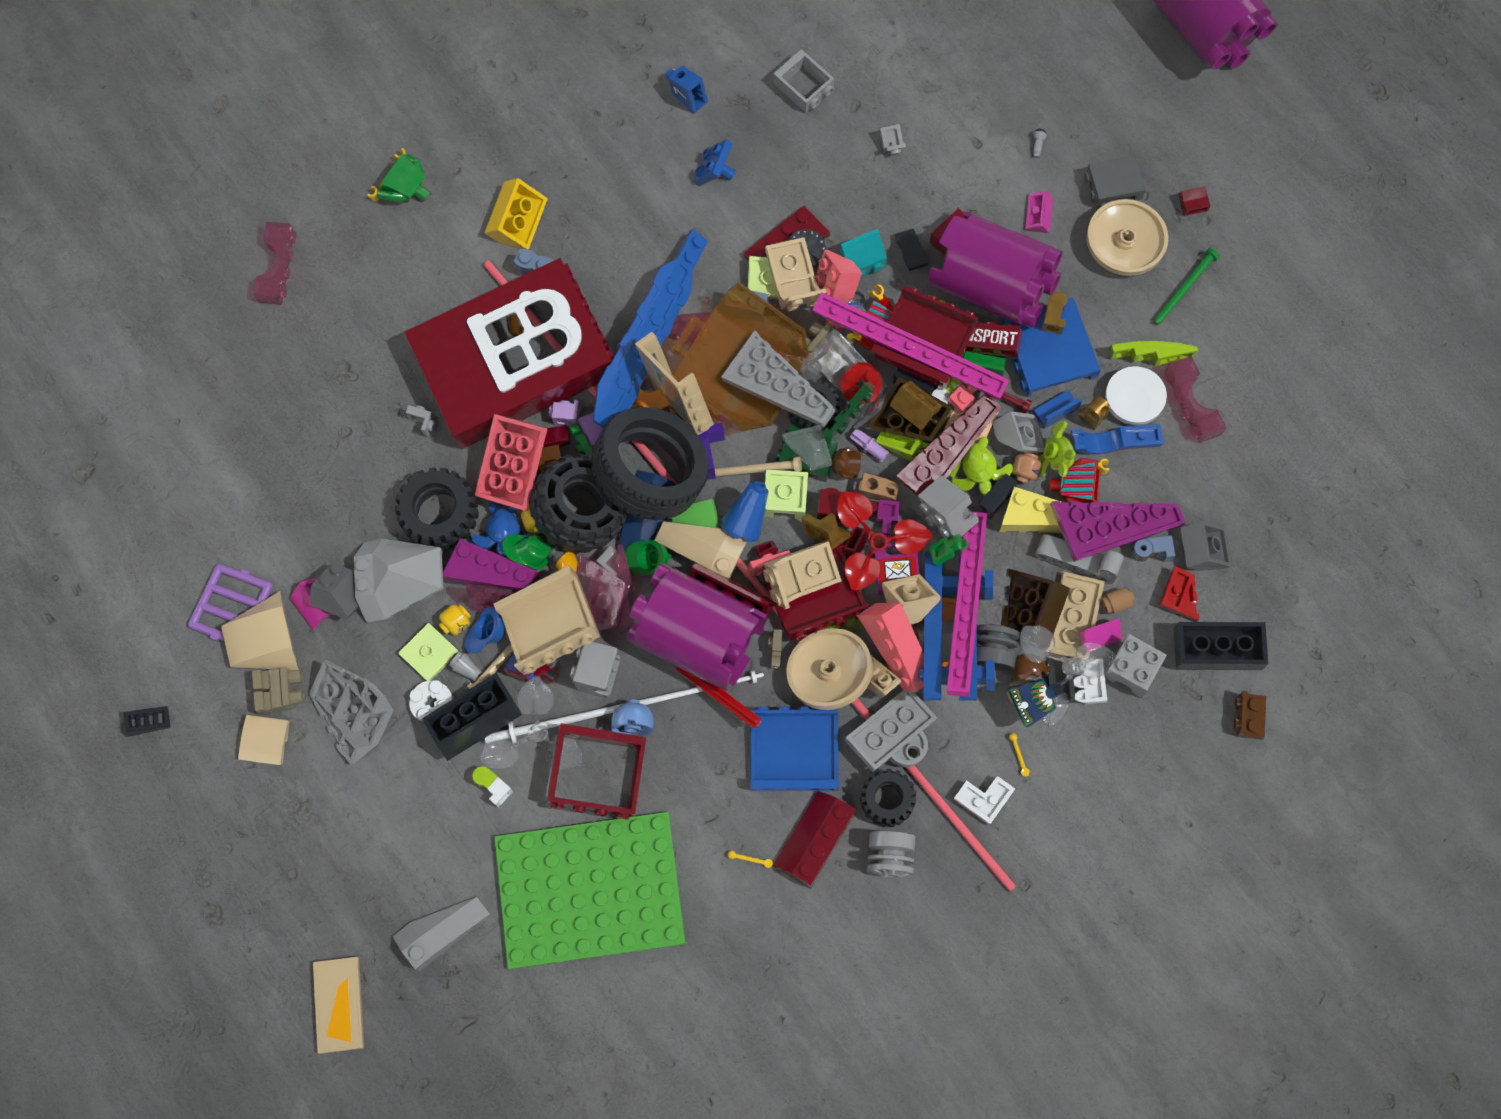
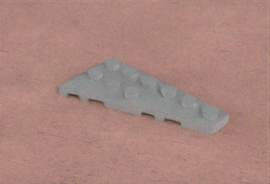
M756 331L752 333L721 376L723 382L822 427H825L835 412L834 407L819 392H816L810 386V383L803 379Z

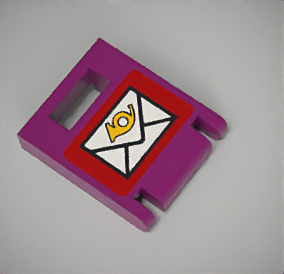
M889 542L885 549L896 548L895 542ZM885 549L876 550L874 556L879 561L881 567L880 574L877 577L878 595L883 594V582L919 574L917 553L913 555H886Z

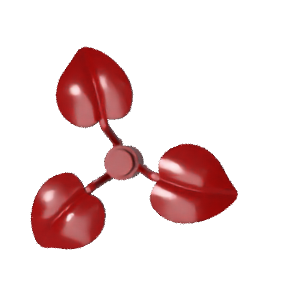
M846 491L842 492L839 497L837 511L842 524L850 529H854L861 523L871 535L869 544L872 550L868 555L854 553L846 560L844 569L852 590H860L869 586L879 576L880 563L878 560L871 558L876 550H883L888 542L896 540L895 546L899 552L905 555H913L918 553L933 536L924 525L908 519L895 524L894 533L896 536L887 538L882 533H874L864 522V520L869 519L872 515L870 500L864 495Z

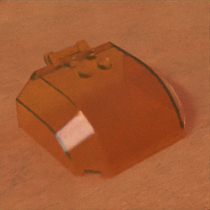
M738 282L729 288L713 308L705 323L696 316L690 315L687 320L688 324L676 343H673L669 349L672 353L682 357L672 377L679 382L689 374H694L711 418L730 428L748 431L771 426L781 410L780 407L723 382L721 378L752 333L756 331L800 376L812 357L806 343V330ZM697 327L700 331L686 351L682 347L693 329ZM669 382L668 389L679 396L676 388Z

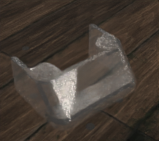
M833 329L805 357L800 371L803 373L808 370L816 374L822 372L844 396L841 390L843 372L854 363L866 361L837 330ZM863 379L855 382L860 388L865 384ZM883 379L882 389L877 399L873 402L861 404L859 407L861 411L855 417L856 420L853 426L855 430L881 411L887 392V386Z

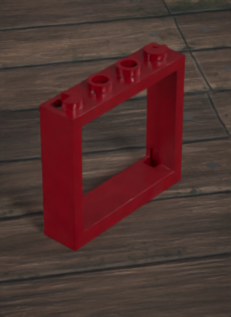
M560 723L546 804H550L551 808L564 810V807L573 808L572 811L577 813H586V810L594 811V815L607 817V814L616 815L617 819L629 820V817H633L636 812L647 737ZM564 737L636 748L627 808L555 797Z

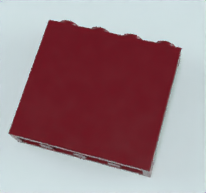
M902 286V293L887 323L962 358L978 325V317L971 311L957 309V306L952 303H942L933 295L927 294L926 296L921 294L914 287L909 286L907 288ZM879 343L874 344L871 350L873 358L947 389L952 380L949 375L923 365Z
M843 543L831 549L841 582L790 601V608L786 610L778 606L776 602L774 603L789 641L803 640L809 634L814 632L816 634L819 630L827 629L834 625L835 627H840L851 619L859 620L857 615L870 607L869 603H865L860 590H852L844 569L847 559L843 553ZM763 566L761 575L769 592V590H772L770 582L767 583L764 578L763 570L766 569L765 566Z

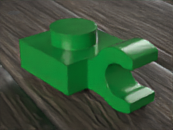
M960 534L953 536L951 539L948 537L940 539L929 546L933 563L939 566L955 556L954 551L966 549L968 542L966 538L962 540Z

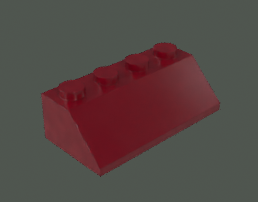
M700 564L692 566L691 577L767 615L768 620L775 603L768 597L762 596L750 588Z
M817 791L773 866L811 889L853 819L856 809L834 796Z

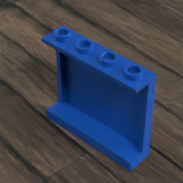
M1074 298L1067 299L1066 307L1061 314L1060 319L1066 320L1062 335L1042 331L1047 305L1043 306L1041 316L1034 328L1018 324L1006 318L1003 319L1002 325L1016 324L1018 327H1021L1023 333L1019 357H1014L1013 367L1015 373L1020 374L1021 390L1023 392L1026 391L1028 397H1031L1032 392L1088 376L1090 380L1099 376L1101 370Z
M764 706L755 707V710H751L762 720L755 729L751 727V791L839 790L838 710H812V707L808 706L799 707V710H790V707L786 706L777 707V710H768V707Z

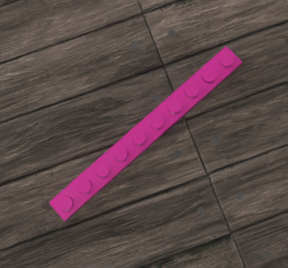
M821 292L812 310L813 313L923 365L949 375L951 378L998 400L1001 399L1009 382L1008 379L825 293Z
M971 512L972 514H977L979 522L963 536V539H967L968 547L962 550L947 685V695L969 697L987 524V513Z

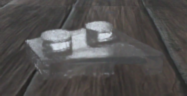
M817 425L782 434L783 441L811 470L832 466L825 436L822 434V426Z

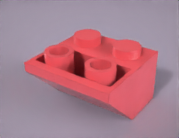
M824 250L819 261L815 279L820 290L826 289L827 295L849 304L853 301L851 299L854 298L862 272L854 261L829 250Z

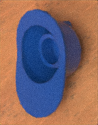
M486 608L469 630L465 639V648L469 653H477L487 644L496 643L503 637L505 625L495 608Z

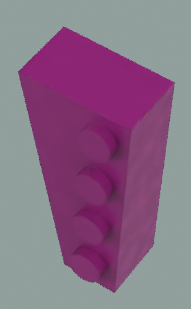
M462 539L459 540L443 572L445 583L462 584L468 587L475 586L487 590L494 589L513 594L537 582L539 579L536 570Z

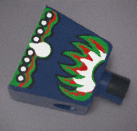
M1043 679L1007 688L1025 727H1030L1055 710L1056 705L1053 698L1063 694V690L1058 682L1047 686Z

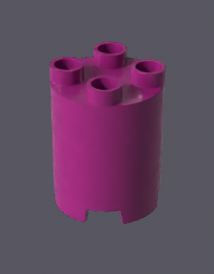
M1153 0L1202 61L1213 70L1220 68L1225 63L1231 69L1240 66L1250 56V51L1246 47L1256 38L1262 40L1269 36L1278 25L1271 16V10L1262 0Z
M966 211L963 213L964 218L954 216L939 242L948 248L943 269L934 267L930 269V286L1018 324L1034 328L1043 310V305L1038 304L1042 293L1051 296L1059 284L1061 273L1056 270L1060 264L1063 252L1053 246Z
M661 563L651 580L650 586L655 588L652 596L648 598L640 595L631 609L629 617L635 621L629 630L627 641L714 686L728 691L729 684L736 685L751 660L745 655L751 640V632L762 635L767 615L689 575Z

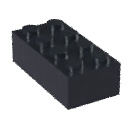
M1178 622L1174 627L1176 670H1263L1268 665L1266 622Z
M495 673L426 715L422 720L446 760L449 761L520 717L522 713L498 674Z

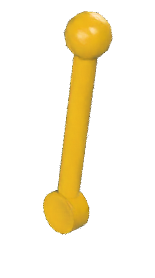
M1011 733L1009 739L1013 742L1022 768L1021 775L1026 777L1030 771L1025 767L1017 743V734Z
M729 851L727 854L729 859L737 858L763 864L766 868H770L773 864L770 859L761 860L739 855L734 851Z

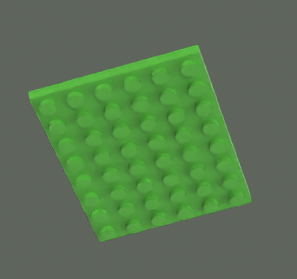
M669 812L629 817V820L613 819L495 836L509 970L686 945Z

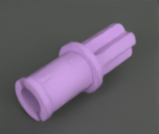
M855 429L852 432L850 438L863 447L864 452L868 451L880 462L889 454V451L875 442V438L871 439L859 429Z

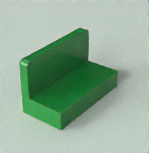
M965 351L964 359L1003 377L1006 358Z

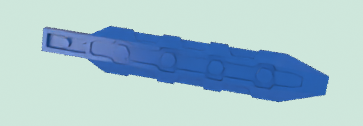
M694 229L688 232L675 259L659 268L652 281L653 285L644 302H641L635 313L636 317L628 332L624 334L610 366H607L598 383L592 421L602 428L614 415L632 407L640 392V386L647 375L646 368L635 343L650 332H653L660 346H662L665 338L669 336L673 328V323L681 307L685 305L692 292L693 269L708 242L707 239Z

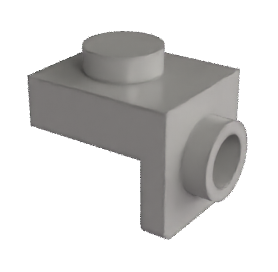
M900 124L879 128L884 152L889 151L890 155L900 153L901 148L906 147L905 143H903Z
M408 405L406 414L409 420L421 423L423 435L429 437L430 432H433L436 426V420L432 412L419 405L415 407Z

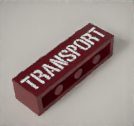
M995 322L978 323L965 351L1019 357L1023 336L1021 327L1011 323L1006 325H998Z

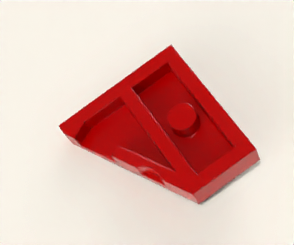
M1177 566L1173 567L1159 606L1194 622L1199 621L1200 616L1197 614L1196 609L1198 599L1195 591V575Z

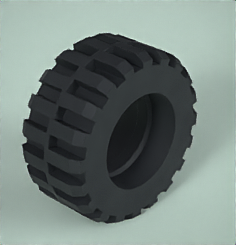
M433 467L429 468L428 472L418 471V476L413 477L411 475L407 479L409 482L407 485L402 484L400 488L402 494H397L395 500L398 504L395 506V513L398 516L397 521L411 542L414 544L443 547L445 550L451 549L450 545H457L463 537L468 539L471 535L469 530L475 529L477 525L475 519L479 517V511L477 509V499L464 477L460 478L459 473L455 471L449 473L447 468L441 467L440 471H437ZM445 494L454 498L456 502L454 513L445 522L430 525L423 523L419 519L420 507L429 497Z

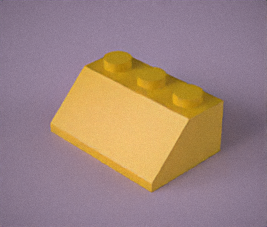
M519 178L504 181L485 234L500 244L529 250L548 198Z

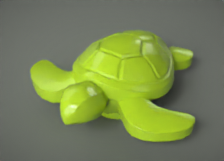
M1061 420L1057 422L1052 429V437H1048L1045 440L1044 454L1039 458L1042 465L1038 475L1044 477L1049 463L1051 468L1059 471V475L1062 477L1066 476L1068 468L1074 463L1076 453L1070 441L1066 437H1062L1063 431L1067 427L1066 421Z
M987 437L981 438L979 443H973L964 456L963 471L967 478H954L952 480V483L963 491H969L976 483H979L981 494L986 496L992 489L990 479L999 481L1004 474L1010 476L1012 473V464H1007L1003 468L996 470L997 461L994 455L986 448L988 445Z

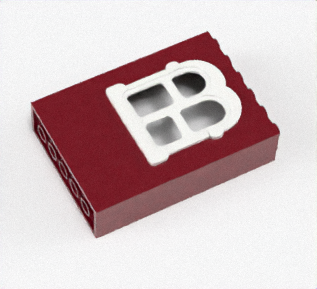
M561 258L404 332L452 436L461 449L489 437L494 414L522 421L549 408L554 402L564 401L597 385L607 366H610L614 358L594 315L589 309L585 297L581 293L577 281L572 275L568 263L563 264ZM540 300L547 301L553 307V316L546 323L533 327L527 317L525 307ZM511 313H516L524 327V333L498 346H494L486 332V325ZM552 329L564 331L568 339L566 346L561 351L538 360L533 353L529 341ZM515 346H521L529 361V365L509 375L506 373L499 355Z

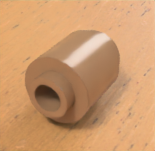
M1126 587L1105 595L1106 597L1101 598L1107 614H1115L1131 608L1135 601L1131 589L1127 590Z

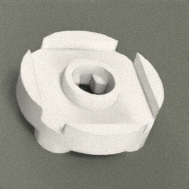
M436 680L425 681L411 691L410 710L418 720L423 722V717L453 700V696L450 690L441 682ZM430 697L437 699L434 702L435 706L432 708L430 705L426 706V702Z

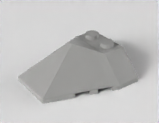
M388 539L364 542L354 556L355 598L366 622L375 623L389 620L397 612L410 608L409 606L413 603L423 601L443 589L442 548Z
M328 660L323 661L309 693L320 716H324L329 726L327 729L329 733L334 734L338 742L336 744L338 751L350 764H355L379 743L394 711L386 697L372 682Z

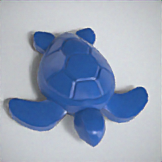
M490 503L489 509L492 514L486 525L488 536L483 537L475 534L472 536V540L475 545L484 549H490L497 543L496 550L498 555L506 557L502 548L504 539L508 535H518L520 533V522L515 515L517 508ZM528 533V534L522 535V536H524V537H529V536H533L534 533Z

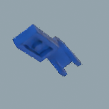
M1160 424L1123 426L1109 432L1095 434L1086 433L1083 429L1070 431L1075 443L1073 450L1086 454H1105L1130 448L1161 447L1164 444Z

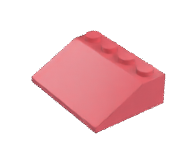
M494 414L474 496L527 511L547 428Z

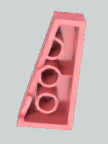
M875 603L857 615L893 674L901 680L900 686L903 690L917 692L923 688L924 682H920V669H924V653L901 603Z

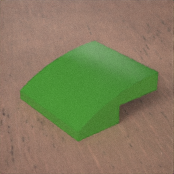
M714 499L693 503L685 512L672 517V522L721 529Z

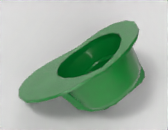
M513 534L508 535L502 543L503 551L510 560L536 570L546 567L551 547L540 536L524 537Z
M637 541L627 547L624 561L631 573L647 575L654 574L661 563L667 565L668 559L672 555L668 554L667 549L657 541Z

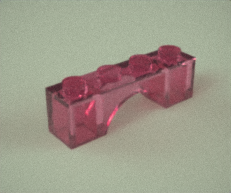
M266 222L263 241L268 249L276 253V260L268 272L256 277L253 295L258 303L282 305L283 298L287 296L286 281L290 278L289 263L293 260L292 246L296 242V232L290 223Z
M1192 356L1170 363L1165 371V379L1174 390L1175 400L1181 404L1183 417L1189 421L1193 437L1197 438L1199 443L1221 436L1226 426L1218 410L1207 409L1198 404L1194 399L1192 385L1196 382L1200 372Z

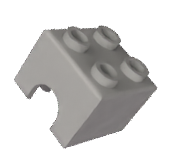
M940 476L918 495L921 502L919 507L927 516L925 521L932 528L936 526L943 537L952 538L957 534H960L962 537L979 522L977 514H972L967 508L972 503L969 495L944 476Z
M1128 633L1104 676L1113 683L1118 681L1127 685L1132 690L1131 693L1142 698L1167 655Z
M596 642L578 648L576 658H579L578 664L572 667L570 678L573 679L572 682L578 691L604 698L610 697L621 660L620 656L616 655L618 654L617 648Z

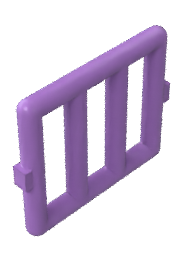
M217 564L188 622V627L209 635V638L212 640L224 641L222 631L199 623L203 611L229 621L239 615L208 604L212 592L254 607L269 597L273 584L252 576L249 571L243 569L239 571L222 564ZM221 573L263 588L258 600L217 585Z

